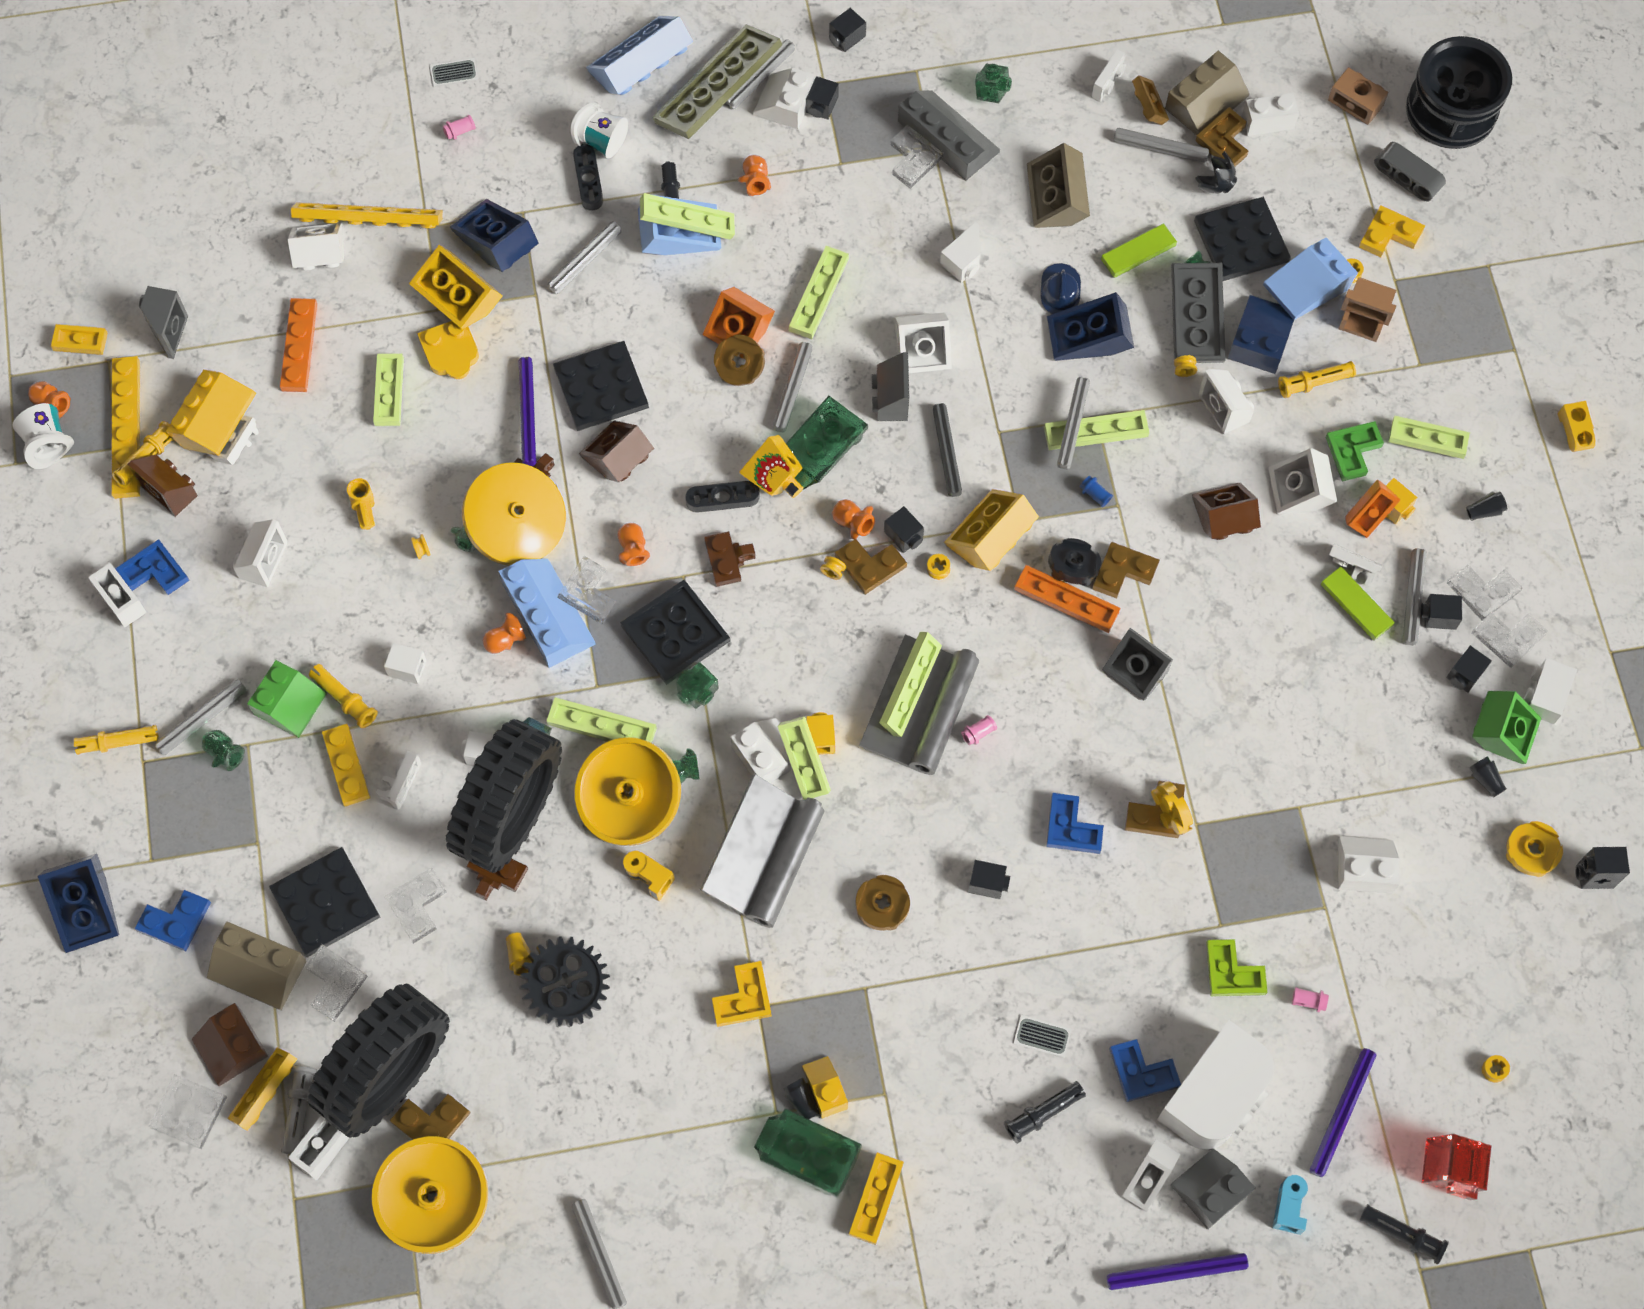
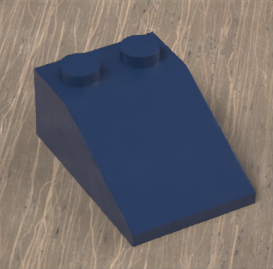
M485 199L450 226L451 230L488 265L501 272L509 269L513 263L528 254L531 249L539 244L527 219L489 199Z
M1117 292L1047 316L1055 361L1112 356L1134 348L1127 305Z
M1250 295L1228 359L1276 374L1294 320L1280 304Z
M97 853L44 870L38 875L65 953L120 935L107 880Z

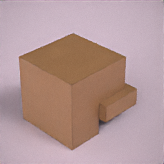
M1358 277L1354 289H1348L1340 309L1345 312L1339 330L1377 342L1383 324L1389 326L1397 305L1392 304L1397 290Z

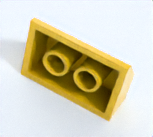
M438 245L409 282L415 290L461 329L487 316L503 296L455 254L441 245Z
M203 369L191 391L185 397L177 414L173 417L166 432L183 449L219 456L256 393L221 372Z
M992 489L944 543L973 567L991 571L999 564L1001 558L1016 545L1017 540L1032 527V524L1039 516L1023 494Z

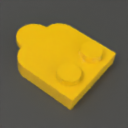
M453 321L417 333L430 368L437 375L443 376L448 374L454 379H462L467 376L470 366L474 365L479 358L478 349L469 327L461 329Z

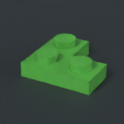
M1376 421L1328 432L1325 437L1342 481L1366 476L1368 469L1362 452L1382 448L1384 444Z

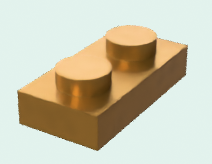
M1138 75L1132 80V83L1135 87L1134 93L1143 106V115L1148 121L1163 125L1169 118L1155 84L1152 80Z

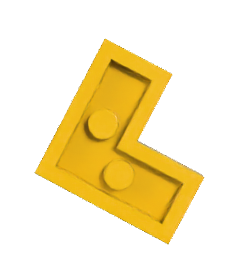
M1380 205L1360 242L1359 248L1381 257L1392 239L1414 249L1425 225Z
M757 961L734 966L739 993L712 998L717 1027L772 1017L762 962Z

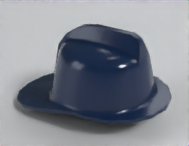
M1064 263L1048 266L1041 278V302L1044 308L1051 314L1079 305L1081 279L1077 270Z

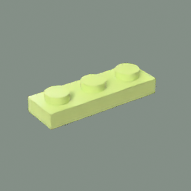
M377 354L373 417L375 426H400L403 354Z
M1394 415L1388 442L1464 459L1470 432Z
M805 716L779 723L778 729L803 800H806L808 797L815 798L829 794L831 790Z

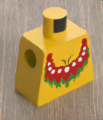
M779 435L768 437L739 471L741 475L771 496L781 494L785 490L792 498H795L803 490V486L795 479L802 470V466Z

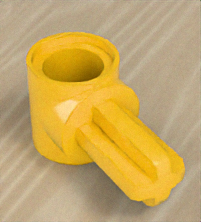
M356 478L350 481L347 486L351 508L357 512L360 528L370 530L375 526L372 507L375 504L374 495L369 483L365 479ZM366 492L363 496L356 497L357 493Z

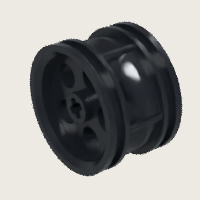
M1450 37L1432 45L1422 57L1416 79L1412 83L1406 100V114L1413 129L1426 141L1449 149L1467 148L1483 141L1492 132L1500 110L1505 104L1512 87V72L1508 61L1494 46L1473 37ZM1445 77L1450 81L1451 85L1444 87L1437 78ZM1469 81L1477 86L1478 89L1469 91L1464 86V82ZM1479 105L1481 108L1470 109V106Z

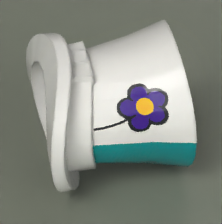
M591 102L582 107L574 116L571 124V137L576 145L589 144L606 158H611L617 153L625 140L628 120L625 117L605 113L600 108L599 103Z
M43 403L31 406L21 412L12 424L15 432L25 442V460L34 469H43L51 466L62 458L74 444L71 436L62 433L58 409L52 404Z

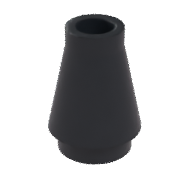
M1492 491L1466 507L1471 521L1500 516L1508 509L1506 500L1500 491L1496 493Z
M1488 756L1469 767L1472 771L1471 776L1493 798L1507 789L1494 760L1491 761Z
M803 1077L783 1088L787 1094L785 1095L786 1099L799 1112L805 1122L820 1114L809 1082L806 1083Z

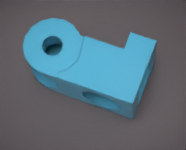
M1288 1176L1280 1185L1273 1229L1298 1235L1305 1231L1307 1219L1299 1216L1302 1199L1307 1194L1308 1185L1301 1176Z

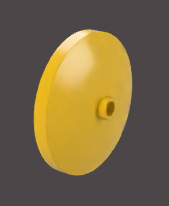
M503 463L485 470L472 482L464 497L462 520L468 538L481 554L496 563L510 566L523 559H542L549 554L558 544L564 532L566 511L561 493L554 482L543 472L526 464ZM514 508H516V509L518 510V512L520 513V515H517V514L514 512Z
M618 738L596 748L582 764L575 783L576 808L584 825L601 840L620 846L640 845L659 836L674 819L681 798L680 778L671 758L658 746L638 738ZM631 789H634V791L632 792V797L630 798L629 792Z
M437 1136L413 1139L395 1149L380 1166L372 1188V1207L379 1227L398 1246L420 1254L445 1252L467 1240L481 1223L488 1202L487 1179L476 1157L460 1143ZM432 1192L437 1193V1196L434 1197L435 1201L429 1202L428 1195Z

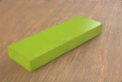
M1163 223L1103 254L1101 261L1111 275L1116 278L1175 247L1177 241Z
M1339 567L1321 582L1320 585L1373 641L1394 625L1395 622L1342 567Z

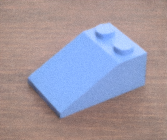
M663 197L717 210V204ZM639 206L638 216L643 253L675 255L721 249L720 237L640 220Z
M1326 237L1306 248L1265 280L1263 286L1295 320L1348 291L1358 272Z

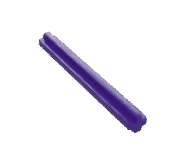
M521 357L519 359L522 464L534 466L536 464L533 363L532 358Z
M1364 1048L1361 1051L1310 1167V1172L1318 1177H1323L1327 1172L1376 1059V1053L1370 1049Z
M1240 1253L1110 1273L1107 1275V1285L1109 1290L1246 1270L1249 1267L1247 1255Z

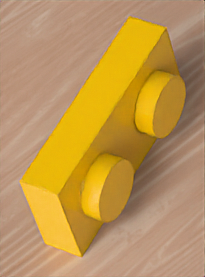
M56 324L51 348L53 351L103 355L108 333L105 328Z

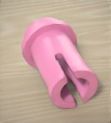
M470 115L451 123L447 121L446 125L443 126L448 140L451 138L455 140L456 136L476 129Z
M987 715L972 726H965L961 734L968 745H976L979 743V739L995 731L997 726L993 718Z
M1295 987L1292 1005L1316 1009V1012H1320V1010L1326 1011L1329 995L1324 994L1322 990L1318 993Z

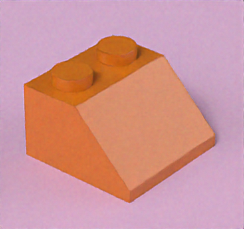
M731 287L721 291L702 335L717 344L734 335H745L758 343L765 334L775 311L736 287Z

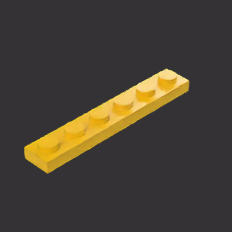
M296 202L291 207V218H299L301 222L323 219L325 223H337L338 220H346L348 224L353 225L362 224L365 221L372 222V225L375 226L397 223L399 227L421 224L422 228H435L443 220V210Z
M137 356L112 358L113 473L140 448V360ZM134 475L125 485H120L112 477V496L114 499L140 496V485Z

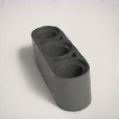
M1390 142L1374 159V164L1379 171L1423 201H1431L1446 184V179L1441 172L1397 142Z

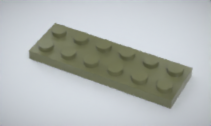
M746 24L652 117L655 124L690 139L782 46L780 38Z

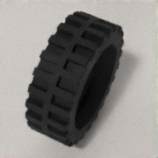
M512 719L509 723L503 724L501 730H497L493 734V739L486 743L483 752L476 758L475 765L471 772H468L465 778L466 782L457 795L458 800L452 808V817L447 825V830H449L446 834L447 849L453 854L489 872L495 873L497 870L503 869L504 865L511 861L512 856L518 853L522 843L527 840L529 832L536 825L538 816L546 805L548 795L553 789V782L559 772L557 770L558 766L561 764V742L518 719Z
M399 984L393 990H387L381 998L377 997L368 1009H364L353 1024H349L344 1030L345 1033L332 1045V1050L322 1060L321 1068L316 1071L313 1077L315 1081L309 1087V1106L345 1136L354 1138L358 1137L361 1133L365 1134L372 1126H377L383 1117L388 1116L394 1110V1107L407 1097L406 1094L412 1087L417 1085L419 1078L428 1070L432 1059L439 1052L440 1045L446 1039L445 1034L449 1030L448 1023L450 1022L448 1014L410 984Z

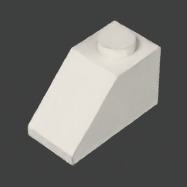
M978 223L972 224L941 251L940 265L960 283L967 277H973L979 269L980 244Z
M1155 1139L1122 1197L1147 1212L1174 1168L1180 1154Z

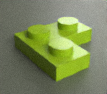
M1235 939L1207 940L1206 948L1211 997L1256 996L1268 993L1265 966H1237Z

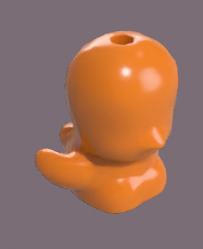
M750 155L744 160L743 172L745 175L738 178L739 182L746 183L749 196L761 195L771 189V183L767 177L768 166L766 160L758 155Z
M45 381L32 384L28 390L29 400L33 404L46 403L57 407L59 419L69 409L71 398L68 393L58 391L56 387Z
M844 499L840 500L833 508L832 516L834 521L841 526L851 528L852 539L868 535L875 524L872 506H867L861 510L851 500Z
M636 523L624 524L618 531V540L624 549L619 554V561L627 566L641 565L650 557V553L644 548L645 538L643 531Z
M506 613L503 625L486 632L482 641L487 652L497 654L505 649L510 650L513 642L517 640L523 641L526 639V636L518 618L512 613Z

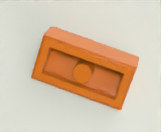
M1376 480L1345 516L1346 523L1349 527L1368 538L1399 503L1400 498L1385 484Z

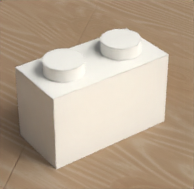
M1293 93L1248 99L1245 102L1242 118L1247 121L1245 127L1247 136L1293 130L1299 111Z
M108 563L88 577L124 627L147 613L111 563Z
M1548 658L1545 659L1541 666L1536 665L1531 679L1535 681L1533 688H1528L1524 700L1542 720L1555 724L1561 717L1577 669Z
M320 1116L288 1159L317 1181L348 1141L349 1137L345 1136L324 1117Z

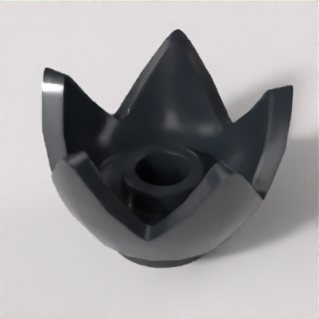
M1225 151L1222 153L1225 159L1211 156L1214 176L1195 177L1201 190L1213 194L1228 193L1236 184V169L1233 161Z

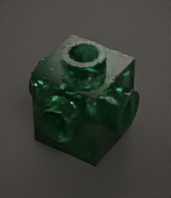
M985 64L983 69L977 73L975 79L977 100L1000 103L1006 92L1010 91L1012 85L1008 67L997 64Z
M701 662L691 670L687 669L682 672L676 682L678 698L685 705L691 704L695 709L700 705H707L713 699L714 693L719 689L718 679Z

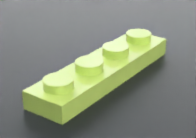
M643 193L640 197V220L730 240L735 235L734 213Z
M825 246L789 325L790 332L809 339L813 338L849 259V253Z
M1145 410L1082 418L1075 447L1148 437L1150 432ZM1067 420L1045 423L1044 430L1048 450L1061 448Z
M919 632L879 722L893 736L902 737L942 647L928 632Z
M556 697L553 700L546 721L547 725L605 741L630 737L652 743L657 729L656 724Z

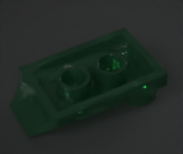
M829 395L786 443L802 466V470L795 479L803 486V490L819 483L853 445L861 442L863 434L868 429L866 422Z
M784 1109L782 1113L768 1117L754 1148L757 1150L761 1162L821 1190L826 1195L838 1198L856 1164L862 1144L788 1109Z

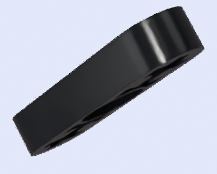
M581 144V146H577L573 151L580 197L583 207L594 211L603 205V194L596 155L592 146ZM583 154L587 155L588 165H583ZM586 173H592L595 176L589 182L582 180V176ZM593 189L594 201H590L588 190Z
M751 481L694 486L686 492V506L690 511L696 513L752 507L758 503L760 491L759 487ZM736 490L738 500H734V491ZM745 490H750L752 493L751 498H746ZM725 491L730 495V498L725 502H720L715 498L716 494ZM708 493H711L712 503L708 502ZM696 495L700 497V503L698 504L694 501V496Z

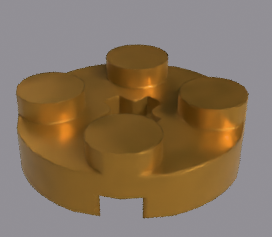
M734 335L718 345L714 354V365L719 373L718 375L725 382L735 386L754 383L764 369V350L754 339L748 336ZM741 353L744 355L743 359L746 362L737 368L733 358L734 356L739 357Z
M879 875L876 878L865 881L856 894L855 905L857 915L865 925L872 929L880 931L896 929L906 919L910 909V897L905 886L900 880L889 875ZM883 896L887 897V903L890 906L884 907V909L878 908V904L875 903L876 899L881 900Z

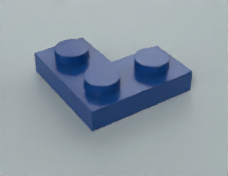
M159 539L115 568L131 591L152 577L157 580L167 595L190 581Z
M1052 793L1046 847L1100 854L1104 825L1077 822L1079 796Z
M184 890L172 914L147 904L135 930L186 952L211 902L206 898Z
M1137 1039L1110 1046L1109 1050L1126 1102L1173 1090L1181 1086L1173 1058L1146 1066Z

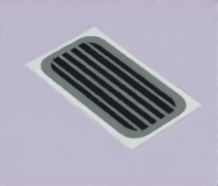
M475 57L430 65L433 87L478 79Z
M1021 1015L1013 1044L1065 1058L1072 1029Z

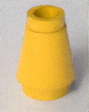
M512 933L506 937L509 969L519 976L522 973H528V970L522 965L525 962L532 963L528 957L531 950L521 933Z

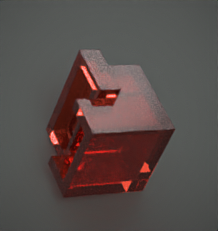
M1456 1134L1427 1138L1421 1183L1440 1189L1447 1188V1194L1468 1200H1477L1478 1192L1487 1191L1492 1145Z

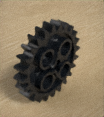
M559 936L556 945H554L552 940L548 939L546 941L547 949L539 944L536 947L539 955L532 952L529 953L528 957L532 963L525 962L522 965L528 970V973L519 975L520 978L526 980V983L519 986V989L527 990L528 992L522 1000H531L532 1003L527 1008L528 1011L534 1008L538 1009L535 1018H539L543 1014L546 1015L545 1024H549L555 1019L556 1027H560L563 1020H565L567 1027H572L573 1019L575 1018L576 1022L580 1025L584 1023L583 1014L591 1019L593 1018L591 1009L601 1010V1006L597 1003L598 1000H607V997L601 993L610 989V986L603 984V980L609 978L610 975L602 974L601 971L607 966V963L598 964L597 961L602 956L601 953L593 956L591 953L594 946L592 945L584 949V940H580L577 945H574L573 937H569L567 943L564 944L562 936ZM568 957L577 959L579 966L576 971L567 968L566 959ZM542 967H548L552 970L553 979L551 981L542 979L540 975ZM583 971L587 972V976L570 982L567 987L562 985L546 993L542 992L543 987L557 983L562 979V976L565 979ZM579 982L585 983L588 986L589 993L587 997H582L577 993L576 987ZM553 993L562 995L563 1005L561 1007L552 1005L550 998Z

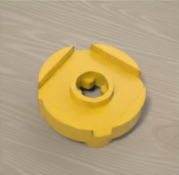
M1166 781L1151 790V795L1155 803L1160 805L1163 812L1160 814V818L1167 829L1172 827L1177 835H1183L1193 829L1190 827L1193 824V819L1183 796L1177 798L1174 794V791L1178 790L1176 786L1170 781Z
M1532 821L1517 826L1509 835L1506 843V858L1520 872L1530 876L1542 877L1560 863L1563 856V845L1561 846L1558 839L1559 835L1551 826L1542 822ZM1534 843H1537L1541 854L1531 853L1528 845L1532 846Z

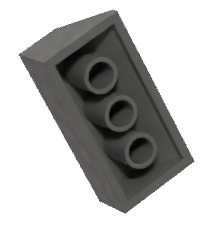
M932 90L915 91L899 104L898 122L964 180H968L1000 153V149Z

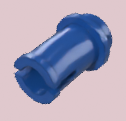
M1088 476L1080 485L1082 493H1087L1102 508L1113 497L1112 494L1097 482L1096 477Z

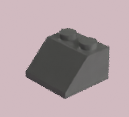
M147 286L145 294L140 297L139 308L168 358L174 359L188 314L177 291Z
M908 352L900 353L877 364V374H872V389H877V397H872V412H877V421H908Z
M1214 1148L1170 1184L1207 1229L1211 1228L1256 1189L1237 1165Z

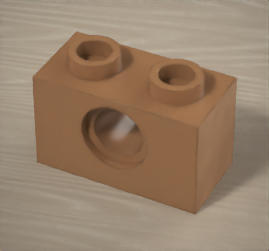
M1348 67L1332 86L1328 101L1369 125L1384 106L1389 92L1382 86L1365 78L1361 73L1355 72Z

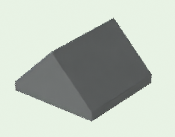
M1129 628L1102 670L1144 701L1168 674L1173 659L1132 628Z

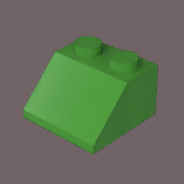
M275 660L247 705L253 715L299 738L327 693L299 671Z
M1488 691L1472 737L1486 751L1520 764H1526L1541 717L1516 691Z

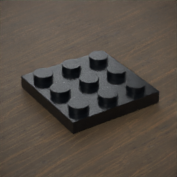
M1264 196L1195 216V225L1212 263H1222L1223 281L1290 262L1291 256Z
M625 341L553 363L577 431L649 408Z
M685 579L620 622L623 630L666 685L730 642V636Z
M343 847L269 886L307 958L381 918Z

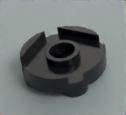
M1067 538L1062 543L1053 545L1049 554L1048 564L1054 579L1088 586L1098 575L1101 567V557L1098 552L1095 554L1091 550L1092 546L1089 543L1080 539ZM1076 559L1078 564L1071 562V560Z

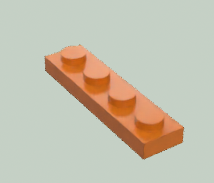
M291 298L280 382V388L283 392H307L317 311L316 299Z
M1025 565L1014 588L1019 593L1107 633L1110 632L1121 609L1072 585L1058 581L1052 576L1028 565Z

